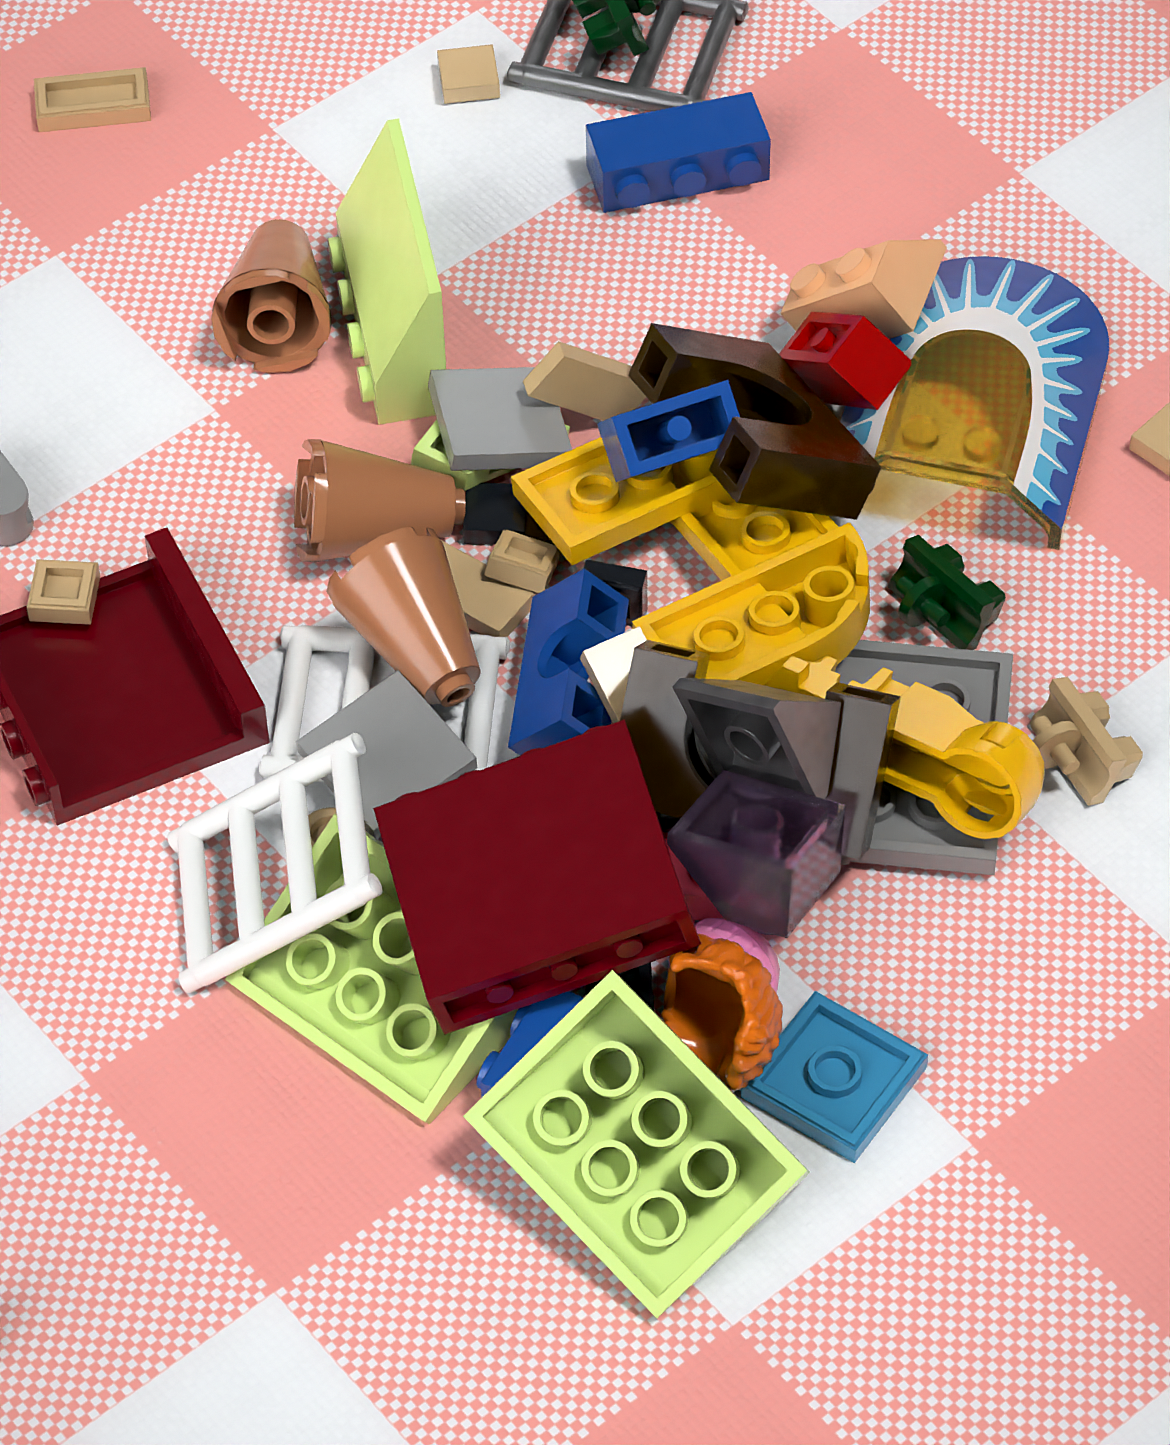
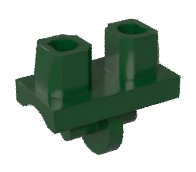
M572 0L582 18L606 6L609 7L582 22L598 55L624 43L628 44L634 57L649 50L633 13H641L645 16L651 15L655 12L656 5L660 0Z
M920 535L906 539L903 546V561L888 585V588L902 599L898 610L899 618L910 627L919 626L927 621L958 649H977L985 627L998 619L1006 599L1005 593L990 580L975 584L963 573L965 565L962 556L949 544L934 548Z

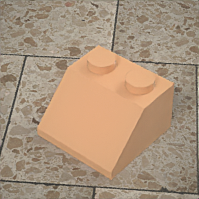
M941 239L888 240L865 249L855 248L842 257L819 265L816 263L809 264L799 270L791 280V289L780 314L795 331H797L810 312L863 315L888 339L913 332L947 246Z

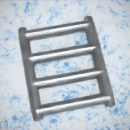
M547 0L521 62L512 61L507 71V79L525 86L647 111L707 101L705 100L706 94L735 21H744L749 5L746 1L660 0L656 5L660 6L646 39L649 50L640 54L629 82L624 83L597 77L607 52L598 55L590 39L586 43L575 72L543 66L571 0ZM606 6L602 8L600 12L608 9L609 7ZM687 11L712 16L713 19L683 94L651 88L681 12Z

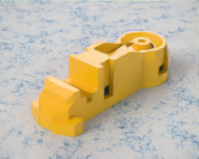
M791 656L765 686L825 699L827 690L835 683H840L841 675L835 672L837 660L830 656H825L815 662L804 661ZM884 667L864 684L854 680L848 684L901 696L884 781L932 802L940 815L957 830L980 839L1000 838L1013 830L1034 807L1041 793L1044 781V761L1035 743L1019 728L1005 722L989 721L984 723L977 720L950 696L919 682H915L910 687L893 680V671ZM974 807L994 816L987 822L969 815L968 812Z

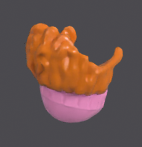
M706 918L695 923L701 945L669 956L664 1009L661 1017L680 1039L734 1093L736 1090L747 1087L749 1081L754 1080L763 1073V1068L772 1061L773 1052L779 1046L778 1035L782 1032L781 1018L783 1014V1005L777 995L780 967L777 955L770 943L758 931L731 919Z

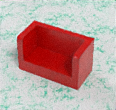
M810 312L779 353L782 359L788 363L825 404L873 410L880 408L912 364L910 358L863 315Z

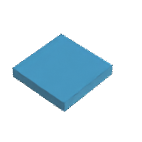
M814 991L779 1036V1046L773 1052L772 1061L763 1068V1073L754 1080L749 1081L747 1087L741 1088V1098L855 1163L926 1070L928 1054Z

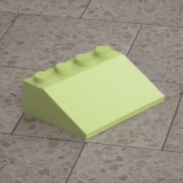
M398 118L386 121L336 211L338 237L328 238V249L333 273L344 272L345 279L337 280L342 314L354 315L355 322L347 323L352 358L363 357L365 366L357 367L362 402L373 401L378 425L435 416L428 388L430 371L446 369L442 291Z
M336 814L332 816L312 847L317 899L344 885ZM366 832L370 873H373L379 879L382 885V894L354 911L226 976L224 980L419 1119L431 1124L479 1073L487 1056L492 1051L499 1052L511 1037L510 1028L518 1009L444 1035L425 996L384 845ZM289 883L264 919L265 926L291 913Z
M613 970L463 1116L656 1318H659L810 1173L785 1145Z

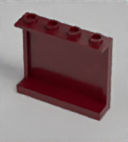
M168 527L144 536L148 556L147 561L100 578L91 625L29 621L27 606L0 615V713L5 721L0 723V732L11 758L14 760L22 756L28 767L22 770V774L35 806L46 803L57 826L270 743L265 704Z
M625 719L607 726L590 728L579 736L545 748L528 750L511 760L482 770L466 772L457 779L420 792L406 793L395 801L373 808L425 996L444 1035L602 980L612 970L619 974L701 945L640 765L642 764Z

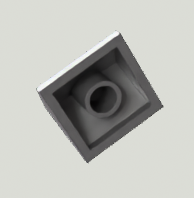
M679 678L673 685V689L720 781L818 805L827 797L841 702L741 680Z

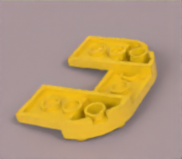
M599 437L511 476L513 495L571 565L577 564L668 522H671L721 581L631 621L632 629L640 626L647 640L710 653L705 679L741 680L765 685L791 656L815 662L825 656H830L837 660V667L855 648L864 633L870 614L869 565L864 543L852 524L849 522L838 527L826 515L736 503L709 471L717 450L616 482L602 438Z

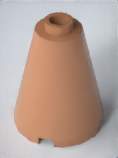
M270 220L261 224L254 231L213 304L211 320L214 338L224 353L236 361L238 356L254 363L253 370L264 373L290 372L310 364L318 356V350L328 340L331 332V312L308 236L300 226L288 220Z
M321 439L304 440L302 447L311 454V458L298 459L294 491V528H306L307 544H296L297 554L301 562L315 563L350 556L358 548L375 538L404 527L413 526L418 536L427 535L426 527L434 529L440 539L450 537L454 525L463 524L466 507L465 492L463 488H455V482L451 475Z
M413 526L400 528L375 538L353 552L348 557L353 568L342 579H340L335 570L329 578L326 592L335 609L395 671L399 670L428 704H441L443 707L455 706L473 694L475 691L474 684L479 679L481 670L445 547L434 529L426 527L427 535L418 536Z

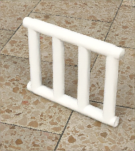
M283 625L281 628L280 639L282 648H287L271 755H263L259 765V774L262 778H268L303 759L301 755H297L296 741L299 740L312 651L349 653L341 710L370 690L374 654L379 653L355 628L309 625ZM470 634L481 674L474 684L475 691L469 697L464 744L477 758L478 768L475 770H482L488 768L487 762L499 659H507V654L510 651V640L508 637Z
M352 733L341 740H336L193 817L168 833V842L179 856L188 965L187 969L179 973V982L185 992L192 993L204 986H209L354 911L382 894V885L379 879L373 873H370L357 758L366 753V747L363 738L358 733ZM332 773L344 885L317 899L305 787ZM280 801L291 913L265 926L254 814ZM229 828L239 940L213 953L204 841Z

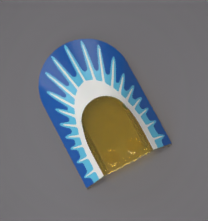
M989 256L963 257L942 261L914 331L889 339L910 358L911 367L878 410L845 406L840 422L882 467L881 470L1006 494L1046 531L1048 535L1047 548L1060 550L1106 375L1109 356V336L1104 319L1095 304L1081 289L1057 273L1020 260Z

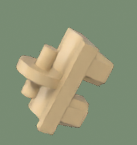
M1068 676L1052 679L1048 687L1050 694L1047 702L1033 715L1030 721L1031 729L1036 734L1033 742L1041 753L1044 769L1059 766L1088 806L1103 803L1115 782L1133 776L1142 759L1143 752L1131 736L1112 738L1105 729L1110 719L1109 705L1098 691L1079 693Z

